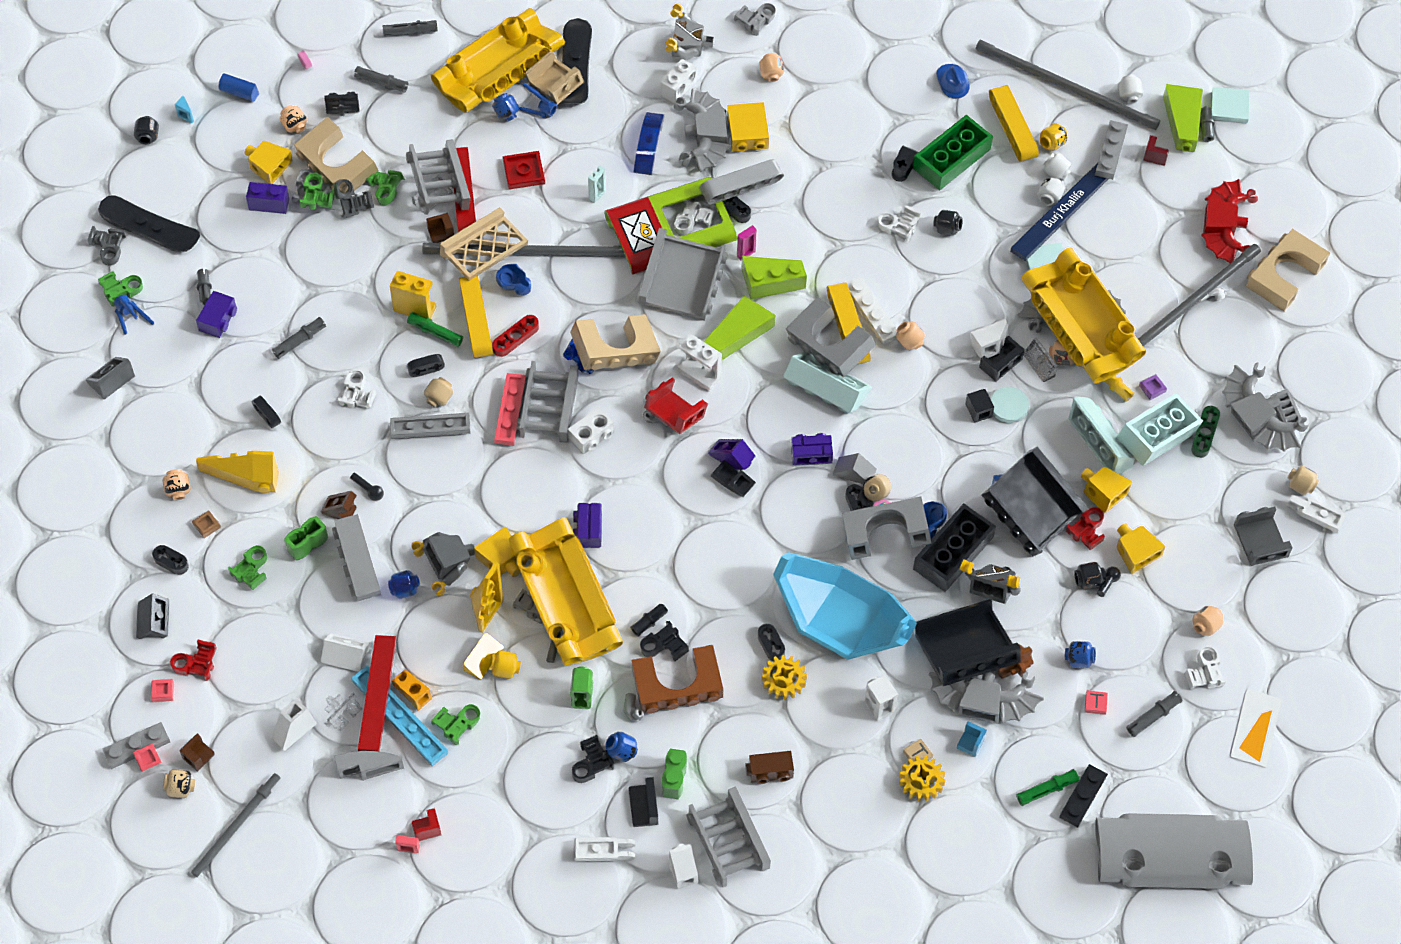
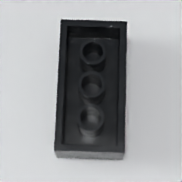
M963 503L931 539V544H927L915 557L913 570L946 592L963 573V571L959 570L963 559L972 563L993 539L996 525Z

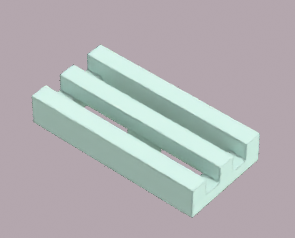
M600 165L597 167V171L593 172V177L591 175L588 177L589 200L593 203L606 191L605 168Z

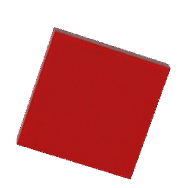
M539 151L502 156L509 190L545 184Z

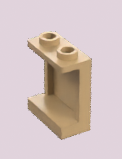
M552 51L525 72L529 84L557 105L584 82L579 69L576 67L570 69L557 60Z

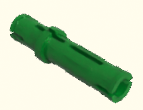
M412 312L407 319L408 324L418 327L424 333L428 332L456 347L462 344L464 338L462 335L432 322L430 318L426 319Z
M1074 769L1058 776L1054 775L1046 782L1017 793V800L1021 806H1024L1052 792L1062 791L1064 787L1078 782L1079 776Z

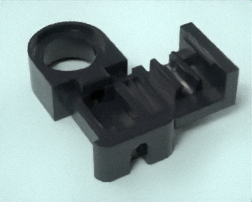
M666 621V626L655 635L651 632L640 642L641 652L646 657H654L665 648L671 651L673 660L677 661L689 652V646L679 637V630L676 627L673 628L670 621ZM648 643L655 644L653 650H646L644 646Z
M597 735L580 742V747L582 751H586L587 756L586 759L575 763L572 767V777L576 782L585 783L595 778L596 773L610 767L614 770V761L607 754V750H603ZM578 768H585L588 771L583 777L577 776L575 772Z

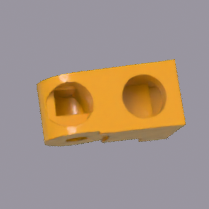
M403 670L391 681L393 686L418 711L432 699L429 688L407 670Z

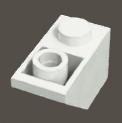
M1006 319L971 332V347L980 359L983 356L989 358L999 354L1007 336Z
M295 699L279 713L272 739L286 751L317 723L308 709Z
M679 844L674 846L672 850H669V867L677 889L698 883V873L691 845Z

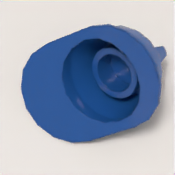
M945 64L938 68L936 73L937 79L944 94L951 98H962L969 92L970 85L967 74L960 66Z

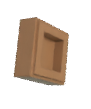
M209 510L192 521L203 538L221 528L220 523Z

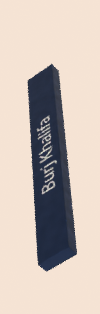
M1098 163L1011 247V253L1026 261L1108 180V178L1095 175Z

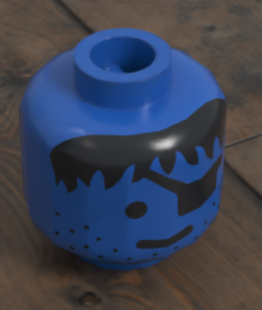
M504 93L493 99L492 108L500 120L506 119L508 122L517 117L516 113L519 111V106L511 94L507 95V93Z
M1072 641L1069 648H1065V660H1068L1073 668H1089L1092 663H1095L1096 648L1092 647V644L1088 641Z
M624 732L611 734L605 744L607 754L620 762L631 760L638 751L636 739Z

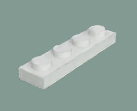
M860 277L847 283L853 302L881 344L885 345L896 340V327L864 279Z

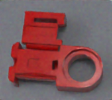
M1098 507L1089 508L1081 514V520L1072 526L1067 524L1066 532L1069 535L1072 533V538L1076 542L1080 539L1089 550L1103 542L1105 538L1104 534L1100 536L1095 534V529L1102 524L1104 519V513ZM1093 513L1097 514L1100 517V519L1098 521H1092L1089 518V515Z
M198 639L197 649L199 650L197 654H194V658L193 655L177 653L172 656L170 664L175 673L184 676L192 673L204 676L205 680L208 681L211 676L210 671L214 669L212 659L217 647L215 643ZM180 659L186 661L184 667H175L176 661Z

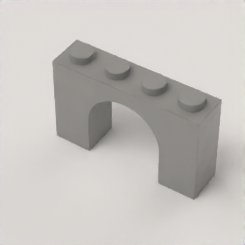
M817 297L786 328L789 335L788 339L793 345L798 344L801 346V349L807 355L812 354L821 365L826 364L832 373H838L845 377L876 346L870 333L857 326L845 339L837 344H819L817 342L819 333L835 318L831 306Z
M921 496L842 513L851 560L871 556L869 536L876 528L885 524L903 526L908 531L911 548L931 544Z

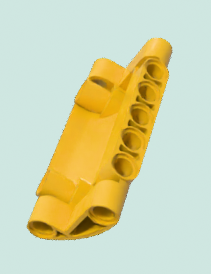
M528 8L516 17L506 18L502 23L455 55L449 57L446 60L447 64L431 74V80L455 107L467 113L483 101H491L526 76V71L550 51L555 52L564 46L565 41L560 33L541 25L536 12L532 8Z
M1069 247L1063 250L1055 262L1033 268L1022 275L1021 280L1030 291L1031 301L1073 362L1077 366H1082L1095 384L1119 374L1146 354L1145 348L1134 335V326L1109 294L1091 266L1082 262L1073 248Z
M567 518L558 519L530 535L525 532H519L509 538L520 572L547 633L553 640L565 666L594 659L623 644L615 626L616 620L587 555L579 539L574 535ZM532 559V563L526 567V562ZM563 630L562 637L557 638L558 632Z

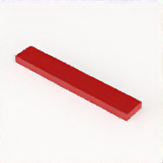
M468 147L456 148L470 195L469 210H461L460 204L455 202L458 232L476 222Z
M375 635L358 751L380 752L397 641L396 636Z

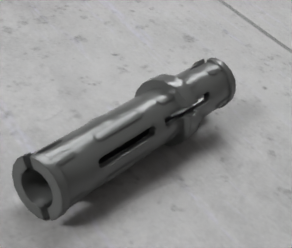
M417 20L412 23L382 25L384 37L412 33L420 35L425 32L438 31L437 20Z
M357 66L354 71L356 72L354 77L383 85L386 89L392 88L403 93L408 89V86H405L409 85L408 81L394 78L393 75H384Z
M318 317L307 326L303 325L297 333L275 348H272V352H275L274 355L280 359L307 339H312L314 334L326 327L325 322L321 317Z
M1173 691L1162 701L1158 700L1153 708L1126 726L1129 734L1132 737H1136L1160 717L1167 716L1171 709L1183 701L1180 694L1176 696L1177 692Z

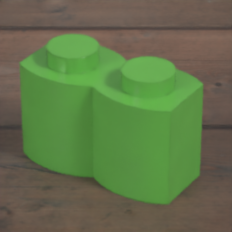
M315 516L306 520L301 528L294 529L288 533L284 541L289 554L295 560H300L306 557L312 549L324 544L328 539L326 526Z
M584 666L574 668L572 671L570 697L571 706L575 709H590L592 704L593 672Z
M670 748L667 752L665 771L662 776V795L665 798L679 799L682 795L683 778L687 770V754L684 750Z

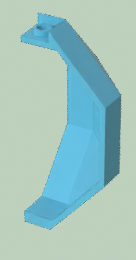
M788 552L781 556L773 573L797 631L847 660L904 645L909 641L917 624L892 593L843 566Z

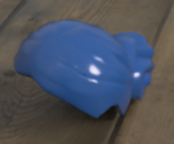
M517 264L503 265L497 271L496 282L504 290H514L517 295H527L531 292V280L526 277V273Z
M934 501L923 504L930 539L935 536L937 528H940L947 518L946 507L942 503Z

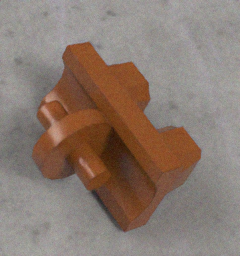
M1019 644L1021 648V662L998 669V675L1001 679L1017 673L1022 677L1027 672L1026 669L1034 664L1032 659L1033 651L1030 646L1024 648Z

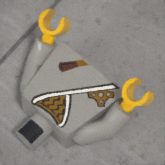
M679 3L673 5L670 15L672 17L678 16V19H676L673 38H669L665 42L667 45L666 52H672V57H680L684 60L701 56L702 47H713L714 37L704 36V26L692 20L684 12L682 13L683 7Z

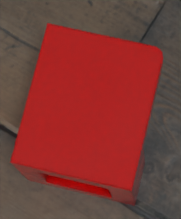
M435 808L427 810L428 817L412 821L415 838H418L419 841L441 836Z

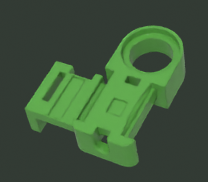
M389 170L388 173H373L366 180L369 186L379 185L375 196L381 205H388L396 197V188L400 181L405 180L402 172ZM389 193L387 197L381 198L383 194Z
M318 173L308 174L303 185L305 191L303 200L299 199L300 207L306 208V206H309V209L315 210L317 203V206L331 208L335 197L334 189L330 193L325 194L321 191L323 186L321 175ZM314 179L319 181L317 185L309 184V181Z
M112 271L99 278L98 281L100 286L102 285L104 288L105 297L111 306L114 307V301L118 296L129 295L131 298L142 291L143 283L139 276L130 275L117 281L115 279L116 274ZM132 281L139 282L137 288H130L128 285Z
M259 545L247 550L243 554L244 559L233 569L230 566L228 567L232 577L235 576L239 583H242L243 580L252 590L267 579L264 572L261 574L257 572L267 561L266 551ZM256 552L263 553L262 558L259 560H254L252 555Z
M466 705L457 714V719L455 715L451 716L447 713L448 709L443 707L432 719L431 724H436L444 731V736L455 745H458V739L467 728L472 730L479 722L480 710L476 705ZM473 710L477 716L475 719L469 720L465 717V712Z

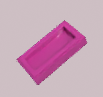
M753 225L737 236V257L742 260V256H750L756 252L757 229Z

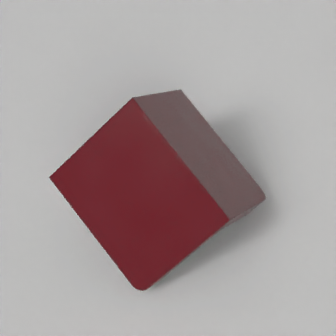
M1150 135L1143 161L1165 166L1169 150L1155 146L1157 137Z

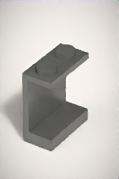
M1262 507L1254 512L1245 511L1236 517L1234 527L1250 566L1287 558L1291 553L1293 547L1290 541L1283 542L1273 518L1276 507Z

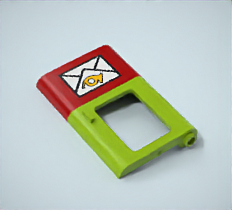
M711 177L687 183L604 211L606 222L615 231L629 263L632 275L647 269L659 228L666 229V235L675 237L662 208L703 195L699 187L705 181L712 179ZM721 201L715 203V207L722 223L677 238L711 247H718L736 241L737 234Z

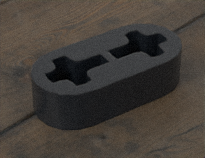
M737 196L722 201L728 215L739 223H746L750 220L751 208Z
M440 354L414 359L407 364L411 377H419L437 372L445 367L443 357Z
M261 395L251 401L255 410L271 428L281 423L277 413Z
M852 484L847 487L845 498L850 511L858 510L859 505L861 509L870 507L861 486ZM851 492L858 494L857 500L854 495H851Z
M159 545L154 548L152 555L156 564L177 575L187 572L189 564L183 554L165 545ZM164 553H166L167 558L164 556H161L159 558V554L163 555ZM174 562H176V563H178V564L182 562L183 565H182V566L178 565V566L176 567Z
M771 624L761 625L758 629V640L771 661H774L775 656L781 660L782 655H785V646L776 628ZM764 631H766L767 633H771V640H769L766 635H763ZM772 645H774L776 650H779V654L772 652Z

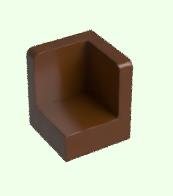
M448 213L426 219L427 230L432 243L445 241L454 235L453 225Z
M198 733L179 750L182 759L197 772L215 755L214 751L203 742Z

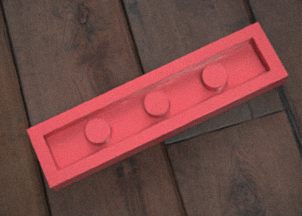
M507 373L494 438L495 444L511 446L515 444L517 419L520 417L526 375Z

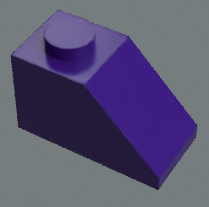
M719 439L708 452L711 457L721 463L725 460L736 470L747 469L756 457L743 439Z

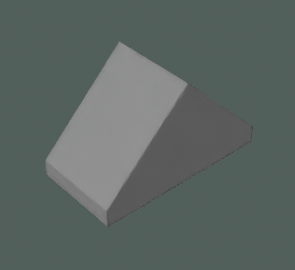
M860 453L839 457L833 476L863 484L867 478L876 473L877 468Z

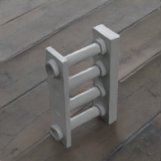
M446 140L445 148L442 150L416 153L414 145L409 144V152H406V161L411 165L419 193V207L423 208L424 215H428L429 205L448 202L459 203L461 210H469L470 195L454 140ZM447 159V165L420 168L418 160ZM448 172L452 176L449 180L424 182L422 175ZM452 187L456 190L455 194L428 197L426 191Z
M531 361V367L526 370V380H528L522 416L517 419L516 428L520 430V438L525 437L526 429L556 432V434H559V442L567 443L568 428H570L579 377L578 366L570 365L569 372L560 374L536 371V362ZM535 379L561 381L567 384V387L562 391L534 388ZM532 395L562 398L564 404L563 406L560 405V407L531 404ZM529 412L553 414L561 417V421L557 422V424L527 420Z
M736 786L728 789V798L724 802L696 812L693 804L689 805V811L686 814L690 826H695L713 865V876L716 882L720 881L722 887L727 886V875L754 864L756 866L759 865L762 871L770 869L771 860ZM727 809L734 810L736 816L733 820L705 831L700 820ZM736 827L742 828L745 834L743 838L713 849L709 838ZM744 846L751 847L753 851L751 857L722 868L717 857Z

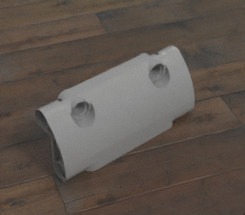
M1127 813L1119 818L1096 817L1095 834L1099 851V882L1119 883L1121 879L1123 885L1131 888L1223 889L1229 883L1232 885H1252L1253 883L1252 844L1247 820H1222L1217 815Z

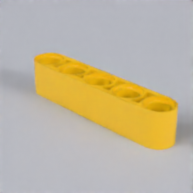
M1005 85L990 89V102L1018 161L1021 162L1038 157L1039 150L1009 86Z
M478 275L469 281L466 277L459 278L473 357L493 355Z
M846 282L827 286V296L842 340L857 326L861 327ZM870 352L858 364L870 362Z

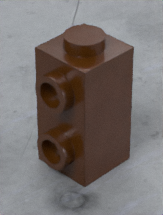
M791 750L749 755V763H745L746 775L751 777V783L756 782L757 784H765L773 780L785 782L792 779L794 776V766Z

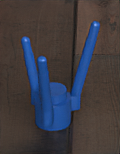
M522 84L541 100L538 105L540 111L519 107V110L539 115L542 118H545L546 115L551 117L557 109V104L547 99L531 85Z
M120 295L115 299L114 305L117 308L115 313L119 318L125 335L127 334V329L122 314H131L134 319H138L133 309L150 324L154 325V321L134 301H130L127 295Z

